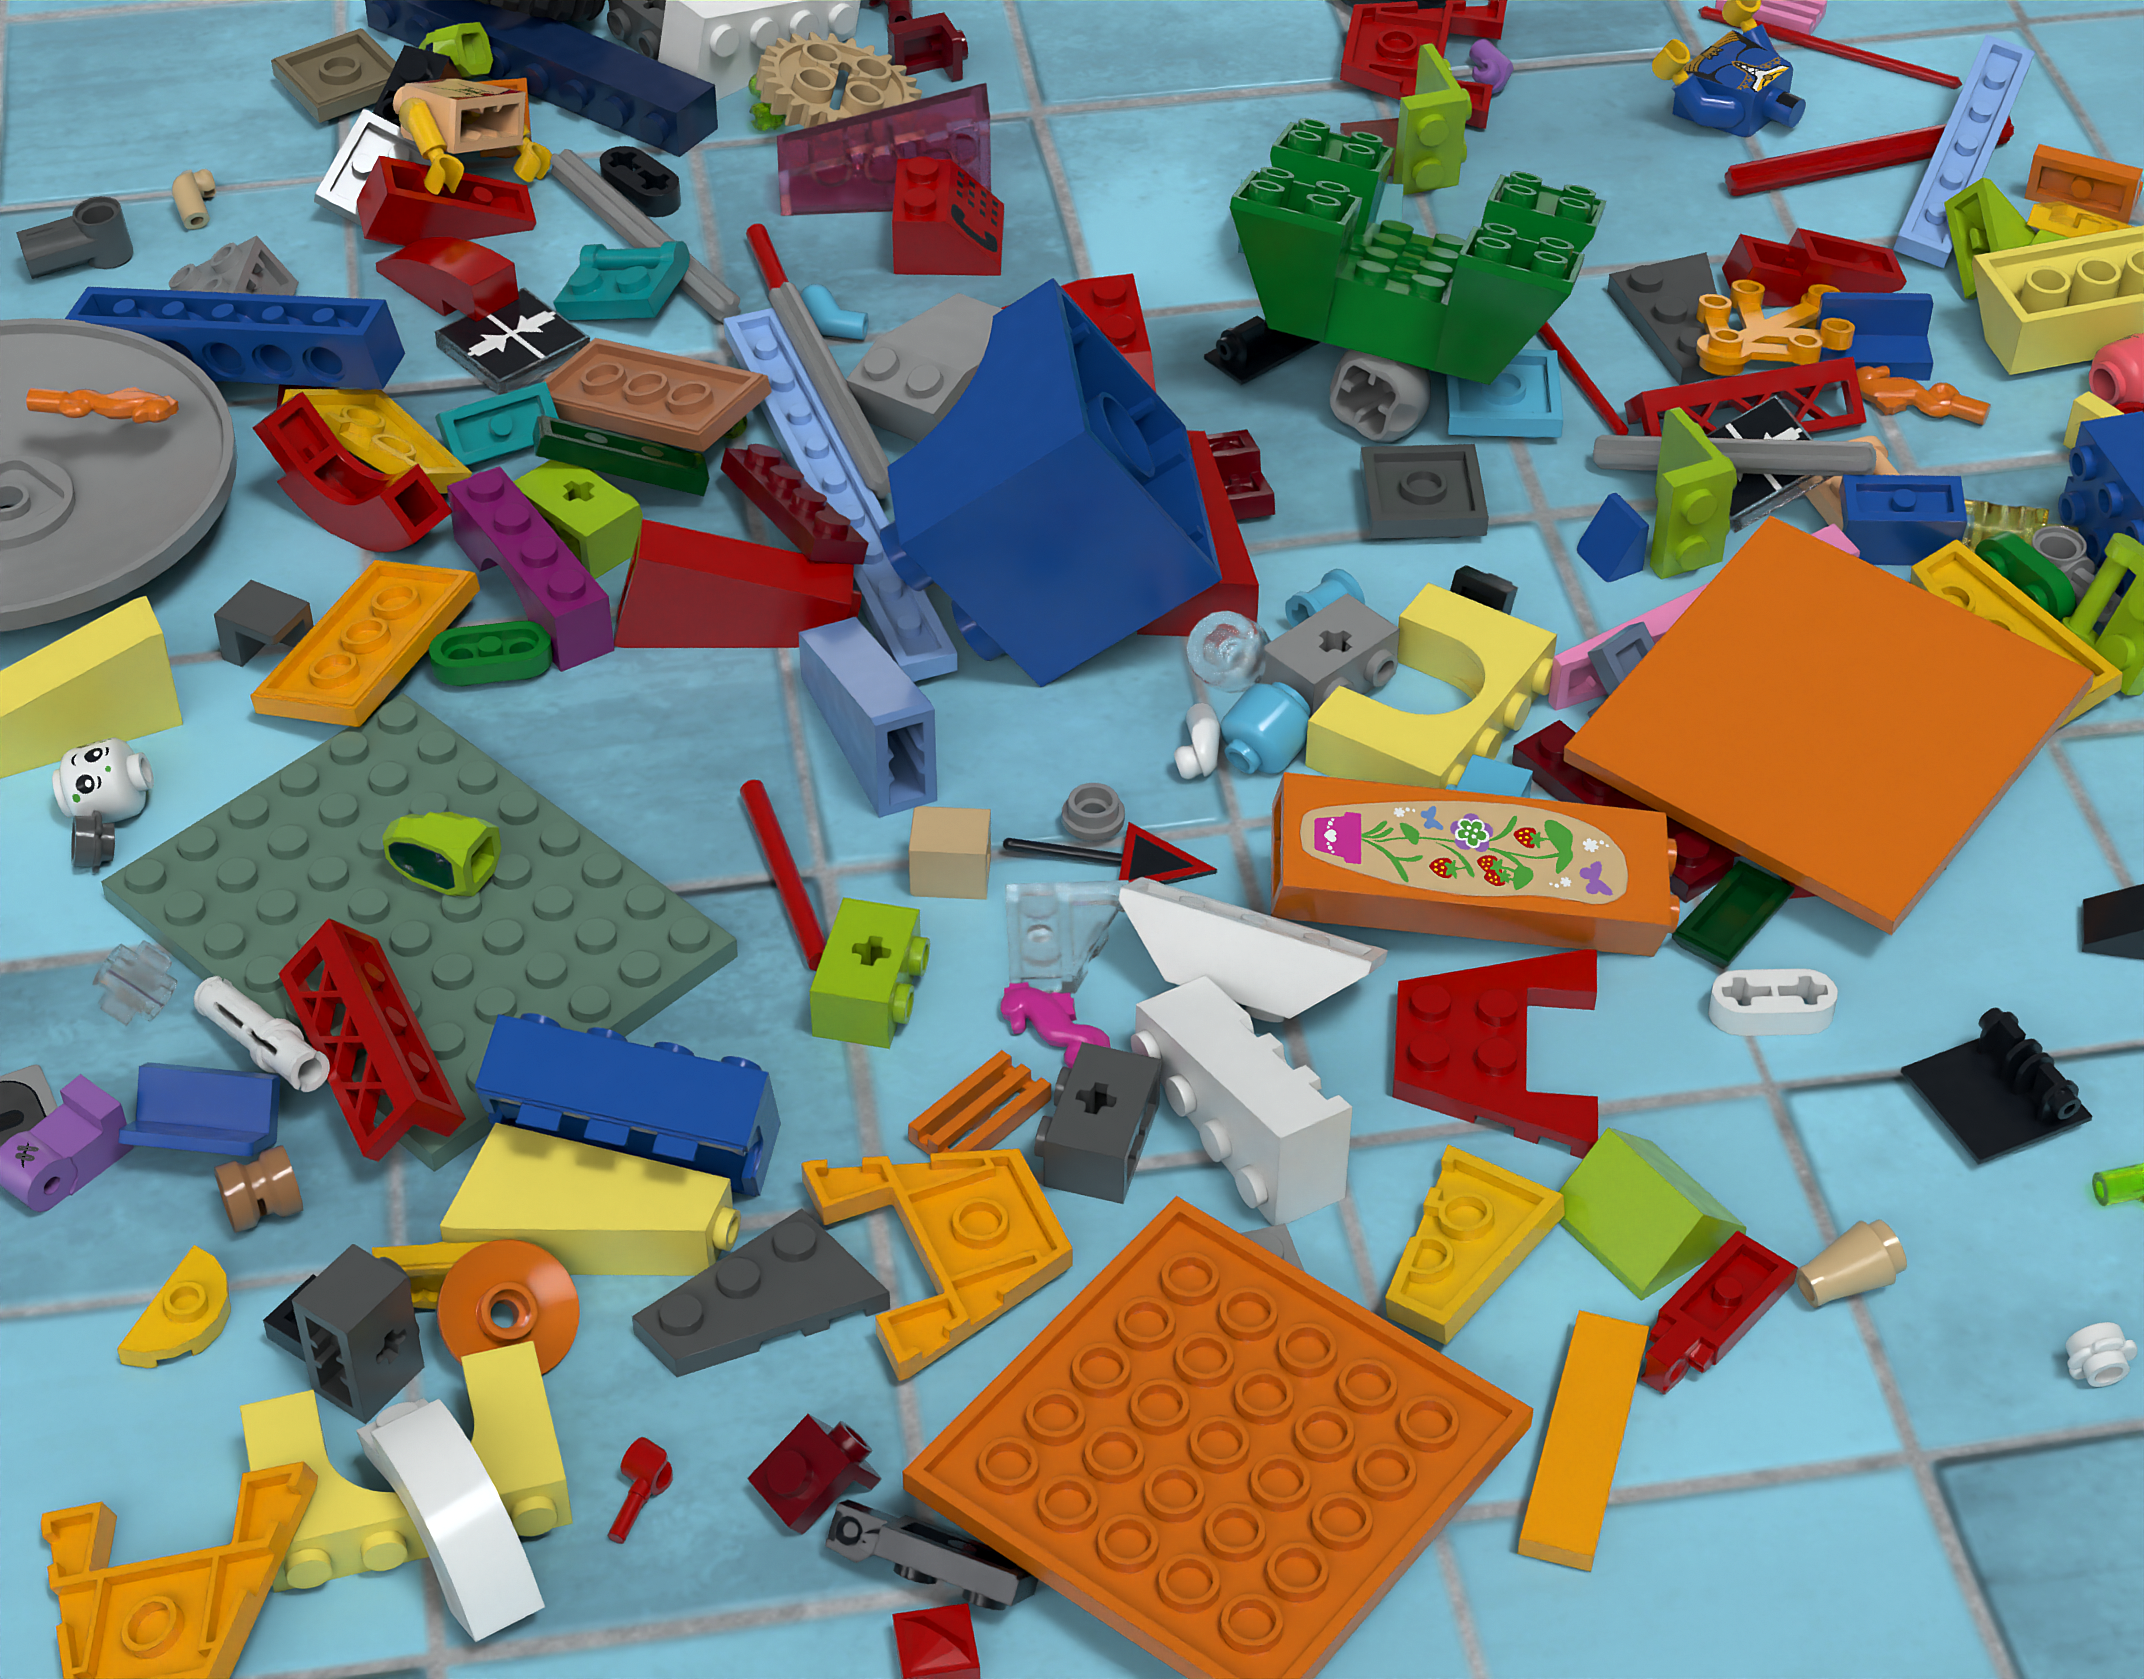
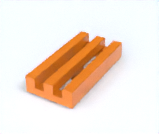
M1001 1050L909 1123V1141L928 1155L930 1153L990 1150L1051 1100V1083L1042 1077L1036 1082L1031 1079V1070L1022 1063L1016 1068L1013 1067L1012 1056ZM1016 1091L1020 1094L991 1117V1111ZM969 1129L975 1130L952 1150L948 1148L949 1145Z

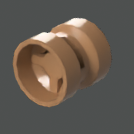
M283 1145L262 1151L256 1161L250 1162L247 1165L234 1160L214 1167L220 1195L235 1233L256 1227L261 1216L275 1213L281 1217H286L303 1211L302 1198L296 1177Z

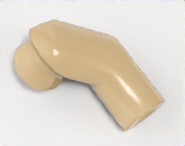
M191 169L186 170L176 177L173 182L172 195L183 224L187 229L202 228L210 220L203 198L213 197L216 193V186L211 171L207 169H201L195 173Z

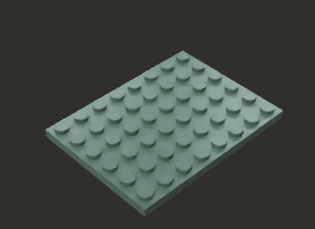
M404 693L375 710L360 727L349 726L101 881L105 899L203 981L213 976L221 977L222 981H224V978L229 980L232 986L260 1005L275 1019H286L297 1026L304 1036V1041L311 1047L312 1045L278 973L328 918L377 938L466 1117V1120L449 1138L413 1125L398 1141L434 1172L485 1137L492 1130L488 1120L489 1112H485L475 1090V1084L498 1014L520 1019L524 1013H534L555 1020L560 1024L561 1028L587 1033L589 1028L599 1027L615 1031L625 1037L738 957L737 940L734 936ZM428 812H453L470 818L484 819L499 827L502 849L496 870L474 897L449 896L412 882L397 871L386 859L382 836L390 822L408 814L426 815ZM323 960L306 978L311 991L319 990L325 965ZM336 1004L330 1029L332 1036H340L346 1011L344 1004ZM366 1049L357 1050L351 1076L354 1082H362L368 1056ZM388 1095L379 1096L374 1122L378 1126L394 1110Z

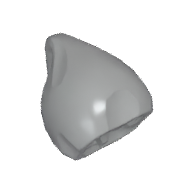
M1351 349L1347 350L1340 359L1330 385V406L1335 416L1344 424L1356 428L1362 435L1377 443L1399 440L1414 430L1425 416L1431 400L1429 369Z

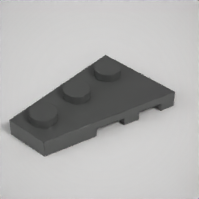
M1707 252L1651 265H1641L1633 269L1609 274L1607 292L1679 385L1722 376L1707 372L1699 365L1700 356L1696 352L1697 340L1701 336L1707 335L1704 324L1696 319L1699 297L1705 294H1717Z
M801 1208L633 1315L634 1335L676 1377H680L759 1352L763 1341L801 1329L806 1337L830 1329L829 1320L863 1309L866 1317L890 1310V1292Z

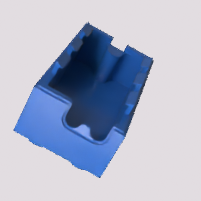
M2140 411L2083 421L2080 424L2075 447L2072 448L2069 455V465L2073 476H2068L2064 493L2059 497L2058 509L2063 524L2084 538L2087 546V557L2100 569L2107 558L2104 549L2114 533L2128 535L2144 546V412ZM2129 568L2115 590V593L2121 598L2125 596L2137 576Z
M524 1013L520 1019L498 1014L475 1084V1090L485 1112H489L488 1120L492 1128L495 1123H500L729 1178L731 1181V1192L754 1197L761 1194L781 1125L769 1072L762 1071L759 1065L750 1060L726 1056L720 1062L696 1057L686 1047L670 1042H657L654 1044V1047L628 1042L621 1034L605 1028H589L587 1033L561 1028L559 1023L549 1017L534 1013Z

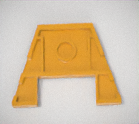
M1019 1148L930 1153L931 1162L892 1165L888 1156L862 1157V1166L828 1168L827 1159L810 1160L801 1163L802 1181L824 1226L887 1205H893L938 1294L937 1296L875 1315L876 1335L899 1381L910 1378L1073 1266V1248Z
M304 1461L242 1473L233 1537L230 1544L109 1568L108 1564L117 1515L102 1501L42 1513V1537L50 1543L53 1564L47 1566L50 1589L58 1595L62 1623L56 1626L63 1679H229L316 1489L318 1475Z

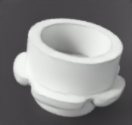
M2110 1322L2093 1324L2077 1331L2067 1340L2065 1345L2070 1357L2067 1362L2070 1368V1375L2078 1380L2086 1378L2088 1383L2094 1387L2108 1386L2126 1377L2130 1371L2127 1360H2133L2137 1355L2138 1349L2134 1341H2126L2119 1325Z

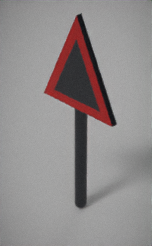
M1128 822L1123 854L1016 838H1006L1003 841V847L1010 851L1121 866L1116 895L1120 894L1122 886L1140 877L1162 884H1169L1217 873V869L1130 822Z

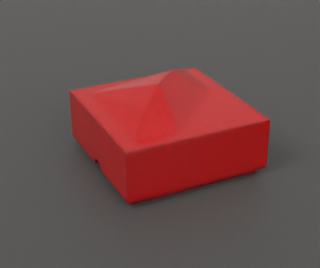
M968 1603L892 1614L901 1679H980V1664Z

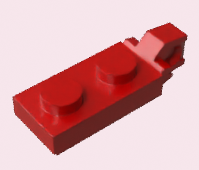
M1736 1231L1659 1309L1657 1323L1650 1331L1648 1339L1655 1344L1646 1352L1645 1358L1648 1360L1641 1380L1665 1395L1684 1378L1690 1366L1703 1374L1712 1364L1716 1365L1794 1284L1798 1267L1740 1231Z

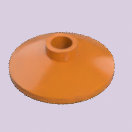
M502 1239L490 1241L471 1249L453 1264L441 1284L437 1298L436 1314L442 1340L449 1353L461 1366V1356L533 1341L541 1375H543L564 1358L573 1344L578 1330L580 1309L574 1283L567 1270L553 1255L532 1243ZM494 1304H505L511 1309L513 1322L510 1327L502 1328L493 1322L491 1309Z

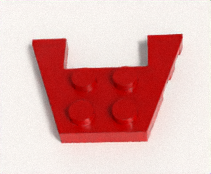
M1446 0L1445 8L1418 9L1417 1L1355 4L1341 63L1340 80L1397 100H1401V97L1413 96L1416 89L1420 46L1432 43L1443 59L1449 33L1501 40L1507 0H1488V5L1467 7L1465 0ZM1456 80L1461 89L1465 88L1468 91L1471 99L1472 114L1471 118L1466 120V124L1486 129L1493 85Z
M1583 949L1398 981L1392 1097L1473 1124L1478 1116L1514 1127V1137L1538 1144L1542 1136L1570 1145V1155L1584 1159L1598 1141V1096L1527 1091V1006L1595 1010L1597 997V949Z

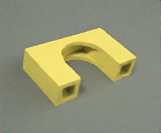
M1427 583L1399 616L1398 662L1459 688L1472 701L1459 709L1446 713L1414 714L1392 708L1339 685L1308 720L1305 766L1336 778L1446 789L1448 784L1458 785L1473 754L1495 760L1502 740L1511 729L1517 731L1522 727L1529 714L1531 704L1539 694L1546 696L1549 693L1557 634Z
M529 1341L461 1356L468 1401L474 1424L471 1445L497 1490L517 1535L537 1536L552 1528L573 1524L566 1476L534 1342ZM314 1389L240 1406L250 1472L304 1461L318 1475L316 1489L273 1581L274 1593L293 1588H313L328 1580L371 1570L386 1571L405 1562L429 1557L408 1511L396 1492H379L359 1487L343 1478L333 1468L328 1459Z

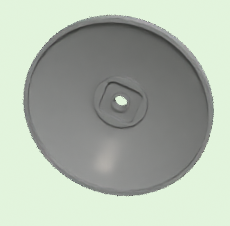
M46 318L0 320V507H7L0 509V632L25 629L59 621L90 611L130 593L169 569L186 555L205 536L221 514L230 496L236 477L238 455L233 422L226 401L215 383L201 368L183 354L145 335L129 330L86 323L85 321ZM136 387L139 390L161 396L169 395L172 399L178 401L179 410L177 414L171 415L166 421L161 423L147 422L138 424L132 418L121 420L109 419L93 411L82 418H68L62 414L29 411L26 398L30 388L67 391L68 393L77 389L96 390L101 394H109L125 388Z

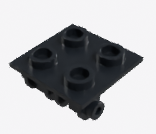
M1992 1008L1981 1016L1978 1023L1982 1029L1980 1038L1901 1067L1900 1071L1978 1165L2089 1122L2093 1117L2077 1097L2079 1093L2078 1086L2072 1080H2066L2054 1067V1059L2048 1053L2042 1052V1046L2036 1039L2025 1040L2026 1034L2018 1026V1018L2012 1012H2003L2000 1008Z

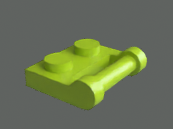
M2114 533L2104 549L2107 558L2073 615L2063 618L2061 623L2123 673L2121 692L2125 695H2141L2144 691V546L2128 535ZM2129 568L2137 576L2099 636L2092 628Z

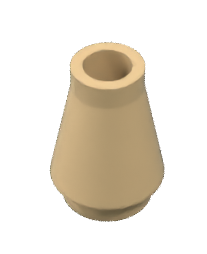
M1878 1219L1870 1224L1858 1221L1812 1261L1798 1268L1795 1279L1805 1299L1811 1306L1817 1308L1832 1300L1894 1284L1896 1274L1906 1270L1907 1260L1900 1241L1884 1221Z

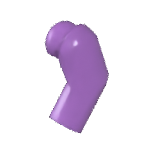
M1480 39L1471 46L1469 51L1470 58L1481 68L1479 70L1474 66L1472 77L1476 83L1493 85L1492 94L1500 92L1506 85L1514 71L1513 63L1487 39Z

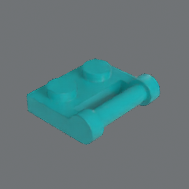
M665 241L661 247L607 249L603 244L584 245L580 251L579 267L570 276L566 285L553 301L556 312L564 320L655 318L689 267L690 254L686 243L683 241Z

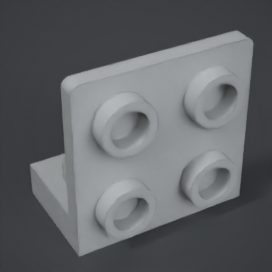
M256 235L239 245L229 243L223 246L210 260L196 267L194 264L182 267L170 279L169 287L170 290L294 296L299 282Z

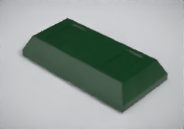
M1739 860L1672 934V938L1681 948L1721 969H1725L1793 895L1795 888Z

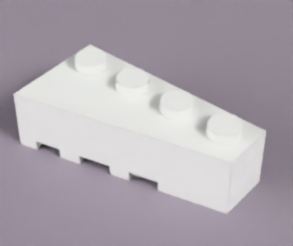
M666 0L658 62L715 84L716 101L757 82L756 74L761 55L765 54L767 45L775 47L777 38L790 42L791 34L795 33L808 40L810 32H814L822 40H827L829 34L832 33L839 42L854 37L861 0Z
M1206 975L1136 1004L1135 1034L1131 1036L1133 1053L1161 1059L1160 1082L1165 1087L1171 1107L1179 1116L1183 1117L1186 1115L1200 1133L1202 1144L1209 1157L1215 1162H1223L1235 1178L1236 1186L1242 1199L1250 1208L1257 1207L1270 1225L1275 1226L1288 1224L1345 1198L1353 1108L1340 1095L1328 1100L1325 1099L1317 1091L1322 1089L1321 1078L1306 1065L1293 1070L1286 1062L1283 1044L1270 1032L1257 1037L1254 1034L1250 1015Z

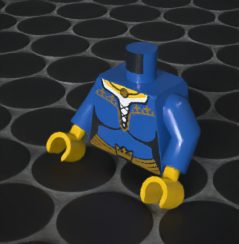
M1727 0L1722 10L1724 20L1732 26L1741 27L1743 34L1735 30L1730 31L1690 62V52L1686 45L1678 39H1672L1653 59L1652 71L1662 80L1672 79L1675 83L1672 87V90L1675 92L1672 114L1696 122L1701 126L1712 127L1740 137H1751L1772 120L1790 128L1795 127L1804 114L1806 102L1805 99L1790 93L1794 69L1789 61L1780 57L1776 52L1763 24L1757 26L1753 15L1761 6V0Z

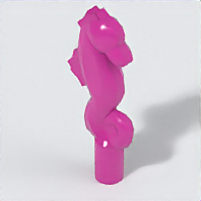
M1028 982L1009 983V987L1004 988L1001 1012L1004 1019L1011 1022L1013 1033H1023L1026 1029V1019L1028 1018L1039 1036L1049 1045L1067 1047L1064 1053V1062L1069 1068H1072L1082 1042L1111 1048L1109 1036L1101 1029L1072 1022L1077 1020L1074 998H1071L1070 992H1052L1049 994L1037 988L1029 987Z

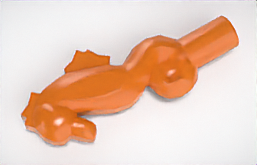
M1865 366L1856 370L1862 398L1875 403L1876 407L1882 410L1885 415H1894L1897 412L1906 411L1907 406L1913 405L1923 414L1933 418H1943L1947 415H1952L1980 425H1984L1988 418L1991 404L1961 395L1953 385L1939 382L1934 384L1929 390H1926L1913 379L1890 377V369L1887 366L1877 368Z
M136 387L125 388L109 394H101L96 390L77 389L68 393L67 391L30 388L26 398L29 411L62 414L68 418H82L93 411L109 419L121 420L132 418L138 424L147 422L161 423L166 421L171 415L177 414L179 410L178 401L172 399L169 395L161 396L139 390Z

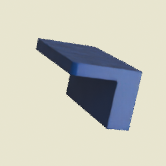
M1823 293L1820 299L1815 329L1820 330L1824 319L1840 318L1853 323L1855 331L1852 346L1849 349L1832 350L1822 347L1819 362L1853 356L1856 370L1865 366L1873 368L1887 366L1890 369V377L1930 381L1934 364L1927 337L1934 304L1931 294Z
M1843 474L1839 488L1844 525L1842 532L1860 550V559L1872 565L1913 566L1956 539L1962 542L1968 520L1961 476Z
M147 1062L139 1066L136 1120L119 1128L118 1143L238 1156H254L277 1142L281 1075Z

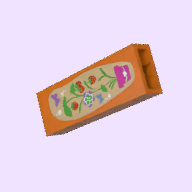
M1284 772L1272 803L1271 916L1289 920L1573 949H1597V951L1654 957L1667 933L1673 934L1679 921L1678 895L1670 894V877L1675 869L1677 846L1675 839L1667 837V817L1665 812Z

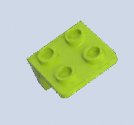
M1432 43L1421 45L1419 48L1415 95L1401 97L1393 184H1403V195L1459 185L1461 163H1464L1467 158L1464 132L1466 120H1469L1472 114L1471 99L1468 91L1465 88L1461 89L1452 75L1449 61L1446 58L1442 59Z
M1680 407L1665 412L1655 485L1658 505L1650 567L1660 579L1723 561L1726 535L1730 531L1729 513L1732 493L1737 484L1736 469L1732 461L1715 447L1706 437L1701 426L1693 422Z

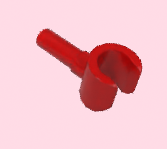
M645 1437L638 1438L630 1445L621 1462V1473L634 1481V1483L630 1487L628 1496L607 1534L616 1543L623 1544L643 1505L647 1503L651 1494L659 1495L663 1493L673 1480V1470L671 1464L667 1461L666 1451Z

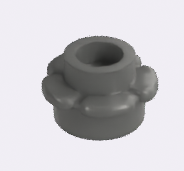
M93 811L92 816L73 817L71 861L73 867H92V873H98L101 861H113L115 828L114 823H102L100 812Z

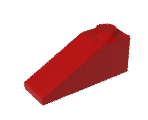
M380 155L356 200L364 239L405 247L417 240L428 237H454L471 240L533 230L537 223L527 185L463 173L455 193H451L449 187L444 183L440 193L435 195L424 184L425 177L431 166Z

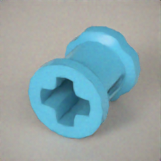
M1333 569L1324 574L1320 585L1309 592L1299 591L1286 601L1285 612L1291 626L1295 627L1347 593L1365 605L1363 591L1352 575L1342 569Z

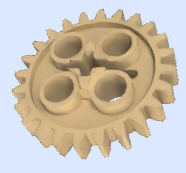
M814 32L809 33L808 40L795 33L791 34L790 42L777 38L775 47L766 46L765 54L761 55L756 74L757 82L755 89L762 91L761 102L772 104L770 109L772 115L786 114L784 123L786 126L797 124L804 126L802 135L805 136L811 135L814 132L820 133L823 143L830 142L832 137L838 138L845 148H849L851 140L857 141L865 149H869L872 140L882 147L888 146L889 139L901 142L904 133L909 135L912 133L922 106L920 101L922 90L915 88L916 78L905 76L906 66H891L892 56L890 54L877 56L874 54L875 46L869 45L861 49L856 47L854 38H850L846 43H842L832 33L829 34L827 40H822ZM839 70H845L848 72V78L839 110H833L830 108V102Z

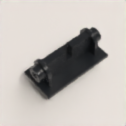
M1257 315L1234 328L1224 330L1221 333L1220 339L1216 342V349L1204 354V359L1231 379L1243 385L1321 342L1270 329L1266 319L1263 320Z

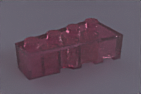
M982 83L777 135L781 216L893 211L898 158L912 159L919 156H928L934 159H951L991 192L990 112L987 84Z

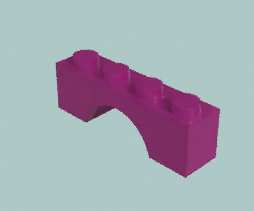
M500 466L476 473L469 478L447 486L449 505L453 511L451 519L454 540L480 572L497 565L502 568L520 598L528 621L541 624L551 636L552 662L560 672L615 651L609 596Z

